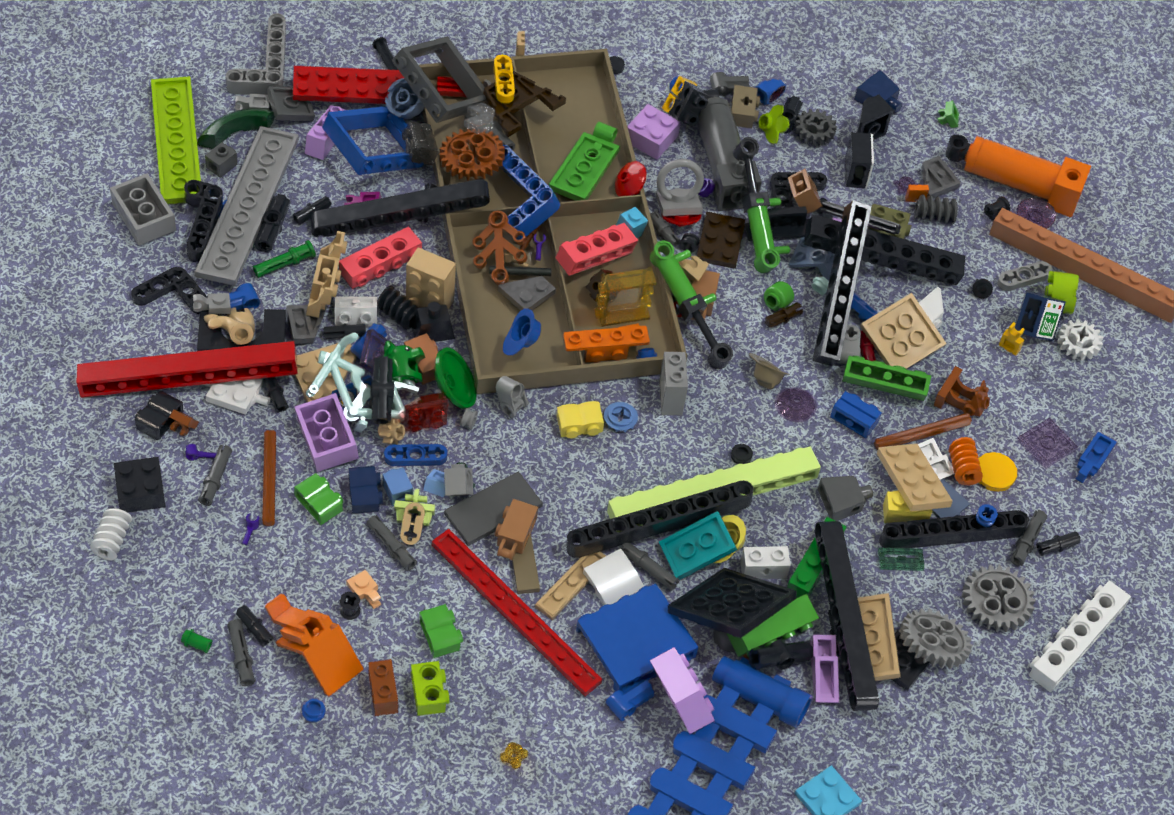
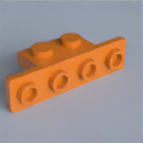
M645 325L564 332L563 334L566 351L585 350V362L627 359L629 346L649 345L650 342L647 326Z

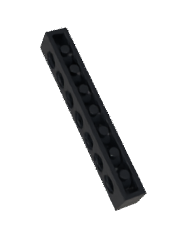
M851 201L844 207L812 361L833 366L841 359L872 208L870 205Z
M812 214L806 224L804 245L835 254L841 222ZM867 229L861 257L862 261L903 271L911 275L925 277L929 280L940 281L948 285H957L964 276L965 255Z

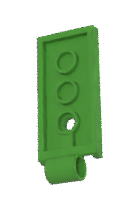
M598 122L594 128L593 135L584 132L549 183V187L553 192L575 201L588 200L620 151V146L613 143L618 129Z

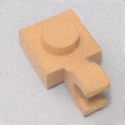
M366 570L346 580L347 586L353 593L359 595L360 600L365 598L373 609L381 605L379 601L381 597L377 592L378 585Z

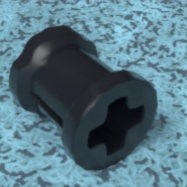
M999 197L996 202L985 205L984 213L993 221L1002 208L1008 211L1011 210L1010 203L1005 197Z
M349 591L341 595L340 614L347 620L356 619L360 615V597L357 593Z

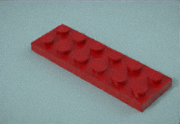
M294 66L293 100L386 104L385 99L388 98L389 87L395 81L404 77L399 70Z

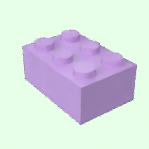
M336 393L294 407L297 421L317 472L359 459L356 442Z
M674 647L650 660L664 690L690 734L715 721L711 714L714 707L708 697L704 699L707 693L701 682L696 684L698 678L692 668L687 669L690 665L684 654L679 655Z

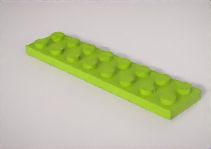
M189 76L151 79L160 193L167 204L186 203L184 198V185L189 180L201 181L191 78Z

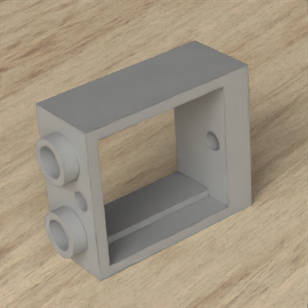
M664 352L659 378L661 415L683 416L688 390L685 352Z

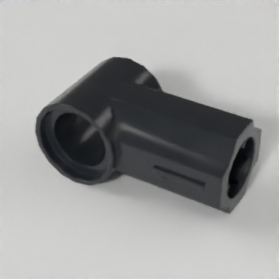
M792 96L787 98L784 104L782 115L789 120V128L784 134L793 131L795 121L803 106V102H801L799 97Z

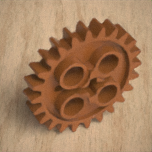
M467 127L466 132L459 129V134L452 132V137L447 136L446 142L442 141L439 154L442 167H445L446 172L451 171L452 177L458 174L459 179L465 176L467 181L471 177L477 180L478 176L485 179V174L492 176L493 171H499L498 166H503L505 147L503 146V141L499 140L498 135L493 136L492 131L486 134L485 128L480 132L478 127L474 131Z

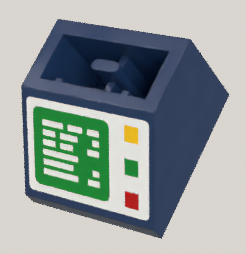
M1026 290L1015 322V329L1020 331L1024 328V335L1053 341L1066 301Z

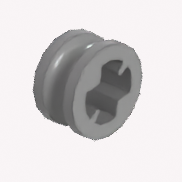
M466 408L461 426H468L472 430L478 411L471 412L469 408Z

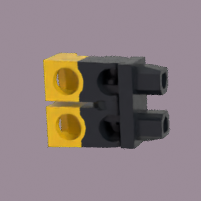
M679 75L671 90L675 95L669 93L662 109L677 121L693 127L699 121L698 116L701 110L706 108L709 95L698 88L695 82ZM682 83V88L680 91H678L679 86ZM671 101H673L672 107L669 108Z

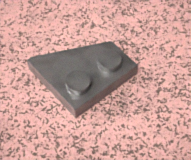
M543 276L498 285V291L520 311L527 308L533 310L556 293V288Z

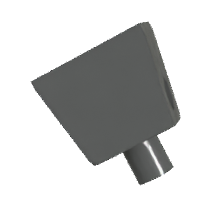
M854 476L824 477L820 479L818 491L828 516L835 521L862 512L865 499L873 497L872 487L870 485L860 487Z

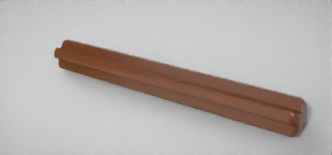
M964 413L876 438L874 446L878 450V447L905 444L971 424L972 419L969 413Z
M266 430L264 432L262 521L264 526H273L275 524L276 431Z

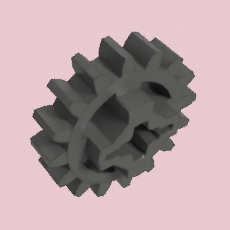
M809 109L808 113L802 111V114L798 115L795 121V134H799V139L804 138L806 144L809 141L812 142V146H815L816 143L822 146L823 142L828 144L830 139H834L836 134V120H832V115L827 116L826 111L820 113L819 109H816V112Z

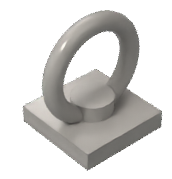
M676 159L667 163L660 170L657 176L658 190H656V198L663 216L702 214L703 206L698 193L704 184V174L700 166L688 159ZM677 167H687L695 173L696 183L691 189L676 188L667 190L665 178L671 170Z

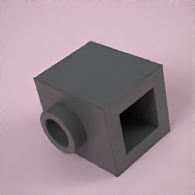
M221 142L205 155L206 168L221 178L238 165L237 152L234 148Z

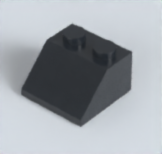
M879 94L872 98L869 97L863 102L856 133L873 134V141L886 135L893 111Z

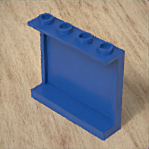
M656 583L651 586H644L630 596L625 595L611 605L606 604L592 614H584L577 620V633L582 632L612 678L615 692L617 690L624 691L642 678L649 681L657 677L650 660L674 647L679 655H685L687 661L697 656L699 647L679 617L668 613L669 602Z

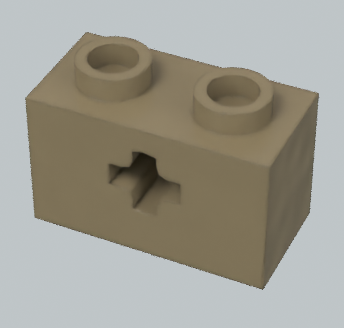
M734 85L731 111L736 126L752 128L753 122H757L759 110H755V108H759L760 96H757V88Z

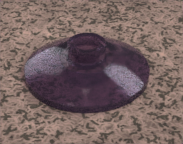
M1028 198L1021 201L1017 207V215L1046 229L1055 222L1056 212L1054 208L1042 199Z
M790 387L778 393L775 399V408L779 415L788 421L805 422L816 413L817 403L808 391L802 388Z

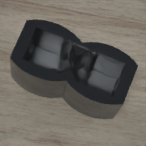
M163 391L152 395L148 405L140 409L135 415L136 429L156 440H160L171 424L176 421L170 418L173 409L183 413V402Z

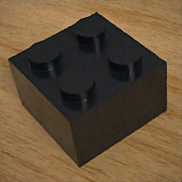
M159 456L113 463L120 510L129 513L166 507Z

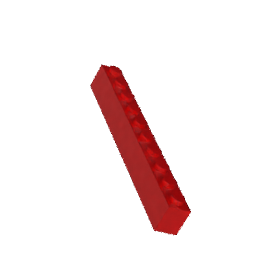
M289 341L77 364L76 383L82 398L297 375V353L295 342Z

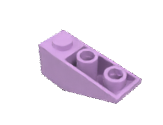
M330 105L307 133L306 155L324 160L334 145L322 128L328 112L345 111V109Z

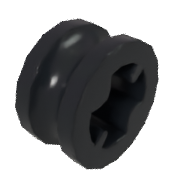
M685 233L679 245L681 249H688L692 253L697 250L700 240L693 233Z

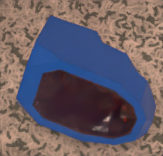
M771 79L760 82L754 88H757V96H760V102L763 105H769L785 92L787 85L780 79Z

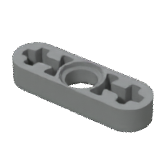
M1039 261L1008 270L1000 274L997 285L1004 291H1011L1048 279V272L1052 271V267L1047 262ZM1020 274H1026L1030 279H1023L1020 277Z

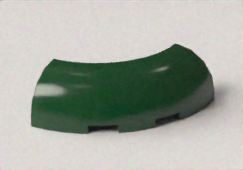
M244 109L226 114L211 123L201 133L197 145L213 149L235 132L241 130L258 131L260 126L270 128L275 119L273 111L263 109Z

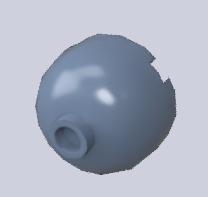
M405 78L395 81L389 87L388 98L385 99L387 109L392 114L403 119H411L423 111L425 106Z

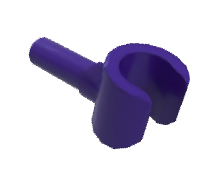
M535 234L532 240L536 245V260L540 261L541 248L546 240V236L543 234L542 242L536 240L537 234Z
M195 444L186 445L185 451L186 458L190 461L197 460L199 457L215 458L217 454L198 451Z
M251 513L246 515L247 529L242 544L248 545L251 533L259 527V515L255 521L250 520Z

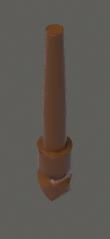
M538 226L526 237V242L522 244L520 250L527 248L541 226Z

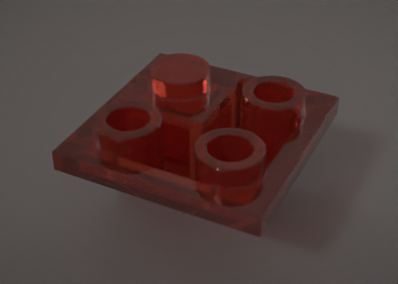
M442 393L420 396L404 406L405 431L418 432L424 428L431 427L437 429L447 425V398Z

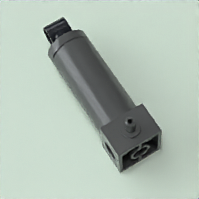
M718 89L702 90L709 97L706 108L702 109L698 116L697 126L714 177L715 187L712 193L718 211L743 209L742 199L750 193L745 162L742 160L737 161L733 155V149L741 141L730 105L726 99L720 97ZM752 161L757 189L760 192L762 181L756 163Z

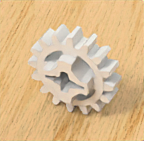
M1076 319L1075 323L1069 320L1068 324H1063L1060 329L1057 343L1062 344L1060 350H1067V356L1072 354L1073 359L1079 356L1084 361L1086 356L1092 359L1093 355H1098L1103 345V336L1099 335L1100 329L1094 330L1095 325H1087L1086 320L1083 323H1080L1079 319Z

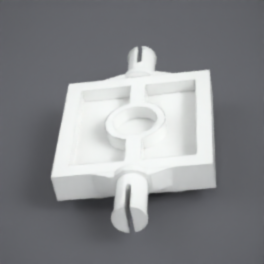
M262 378L203 384L210 387L206 395V402L245 415L255 403L268 406L271 398L259 395L263 385Z

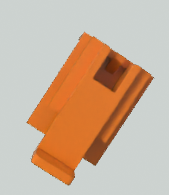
M279 594L265 605V609L273 623L283 627L280 630L283 637L275 643L279 647L303 655L325 695L331 696L363 671V666L340 625L333 623L328 615L310 609L304 611L292 607L284 594Z

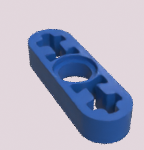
M441 444L390 445L384 450V461L390 466H439L447 461L448 451ZM403 452H406V458L403 459ZM419 452L422 457L413 459L410 457V454ZM435 452H440L439 458L436 457ZM392 453H396V458H392Z

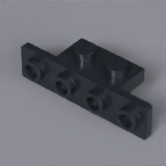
M806 206L768 209L773 239L805 237L806 224L809 219H806ZM745 223L744 228L747 240L753 241L750 223Z

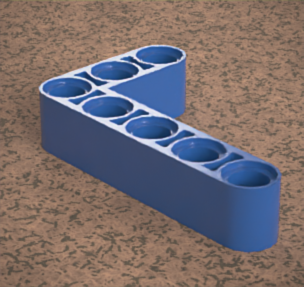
M503 145L505 147V160H503V166H500L501 169L530 197L508 216V223L518 231L524 232L525 236H528L560 208V201L553 190L509 146ZM518 236L516 240L522 239L523 236Z

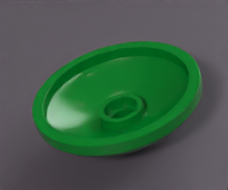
M449 347L441 349L436 355L434 364L438 388L453 405L461 409L472 407L475 404L477 392L469 366L454 349Z

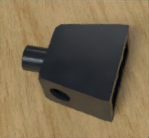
M430 302L428 307L417 309L412 325L414 338L427 333L429 338L435 342L455 339L447 305Z

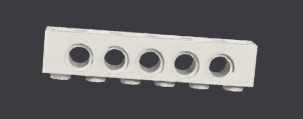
M1110 580L1104 587L1102 585L1098 586L1093 593L1094 598L1092 600L1087 599L1081 606L1080 610L1082 612L1079 615L1075 613L1068 621L1069 626L1066 629L1062 627L1056 634L1055 638L1057 640L1054 643L1050 641L1042 651L1044 653L1041 658L1036 656L1031 662L1030 667L1032 670L1029 677L1050 693L1129 602L1131 596Z

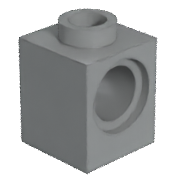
M452 464V468L444 469L446 496L473 495L472 468H466L465 464Z

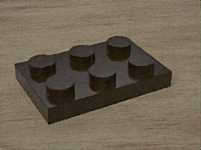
M707 211L697 257L709 264L736 269L746 219Z

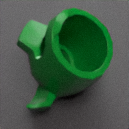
M390 340L386 341L384 356L393 359L392 380L402 383L404 379L414 381L415 384L422 382V374L418 372V363L426 357L421 347L413 349L406 345L395 346Z

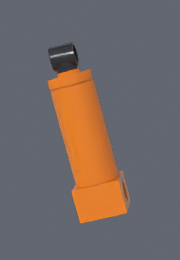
M958 134L953 135L949 138L945 152L946 157L950 161L960 162L964 160L966 162L964 171L1048 200L1046 209L1071 218L1091 169V165L1065 157L1063 164L1060 165L980 136H976L974 143L970 144L966 137Z

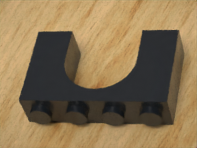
M264 309V324L261 334L244 345H238L228 340L222 334V328H208V323L205 322L204 316L209 314V310L200 311L197 351L280 343L286 340V309Z

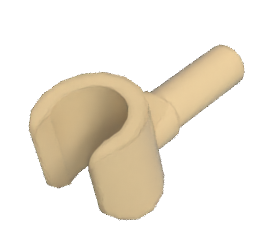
M509 252L504 253V262H516L513 255ZM527 263L519 264L522 267L529 266Z

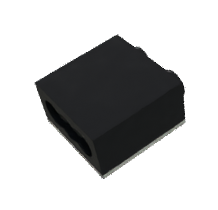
M851 132L845 155L846 187L867 189L874 165L873 134Z

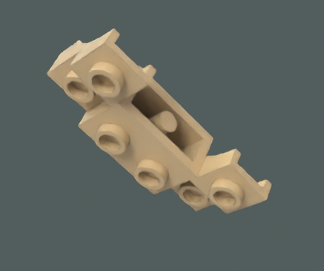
M337 231L335 239L320 250L306 313L308 316L319 318L320 309L325 310L326 304L330 305L331 298H336L338 285L335 282L339 283L341 270H338L341 253L345 254L347 241H344L345 232Z

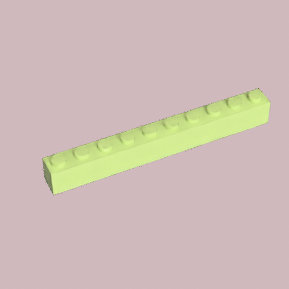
M811 446L797 448L788 453H778L773 457L759 458L747 464H737L732 468L718 469L710 474H700L691 479L677 480L669 485H659L650 490L636 491L628 496H617L609 500L607 513L610 519L742 480L748 481L753 485L754 496L818 478L821 466Z

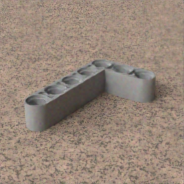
M275 13L269 16L266 69L228 70L226 72V87L229 93L267 95L268 86L284 87L286 19L284 15Z

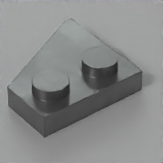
M940 156L923 162L924 185L929 187L927 197L931 195L935 198L960 187L961 182Z
M308 305L286 306L291 340L295 344L314 342L327 305L325 310L320 309L319 318L306 315Z

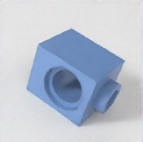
M403 467L391 469L382 474L383 487L392 506L395 504V500L406 501L405 494L413 495V487Z

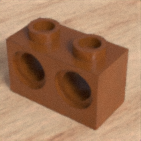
M392 659L368 662V676L374 715L381 716L398 713V696Z

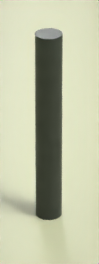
M489 266V274H492L496 266ZM505 266L509 275L551 277L552 268Z

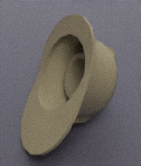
M749 353V356L756 361L754 377L760 386L771 390L780 384L785 374L789 375L761 356Z

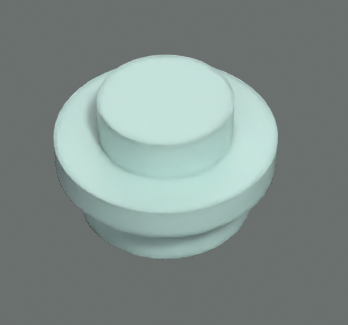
M815 277L811 286L817 293L824 295L827 292L829 281L824 277Z

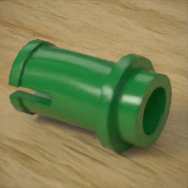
M186 629L181 638V642L184 643L185 647L189 645L204 651V653L209 651L213 642L212 639L195 633L194 629Z

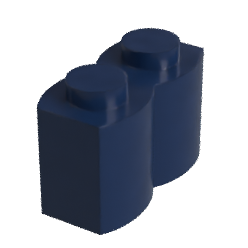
M375 466L348 468L352 514L379 512V505L383 504L382 491H378L377 486L381 485L380 472L375 471Z

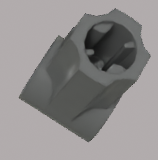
M715 72L710 76L711 88L718 89L719 95L725 97L729 93H733L734 85L749 87V77L726 76L723 72Z

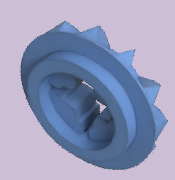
M625 402L612 403L604 411V422L608 424V428L615 429L616 433L619 430H623L626 433L628 429H633L638 420L636 409ZM623 412L624 419L618 422V417Z

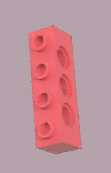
M625 223L612 225L608 229L598 230L588 236H581L577 240L564 242L560 245L555 258L566 273L571 276L631 254L638 239Z
M408 226L339 260L341 276L352 289L358 286L362 287L368 281L380 278L392 269L400 268L411 259L418 247L422 249V242Z

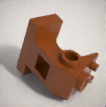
M955 366L938 392L934 406L941 409L946 402L962 410L964 413H969L970 416L980 417L990 404V398L987 394L989 388L986 387L985 380L982 381L980 387L975 389L965 386L960 381L963 369ZM959 395H962L970 400H963L959 398Z

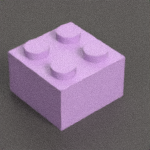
M647 104L627 126L632 146L658 160L678 137L680 121Z

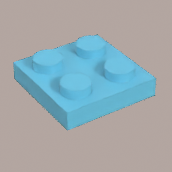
M832 765L795 791V795L812 815H846L862 803V800Z

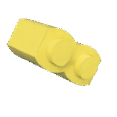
M589 401L557 407L556 416L561 437L572 439L581 434L595 436L603 432L604 421L599 402Z

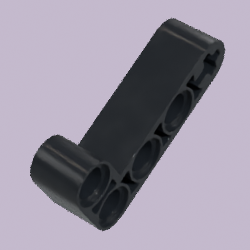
M189 180L184 185V198L187 204L198 207V211L187 241V257L190 261L199 262L217 224L223 206V191L214 184Z

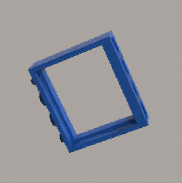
M387 106L328 112L322 126L358 175L420 168L424 165L429 151L403 118L392 114L387 109ZM385 126L405 152L366 157L347 133V130Z

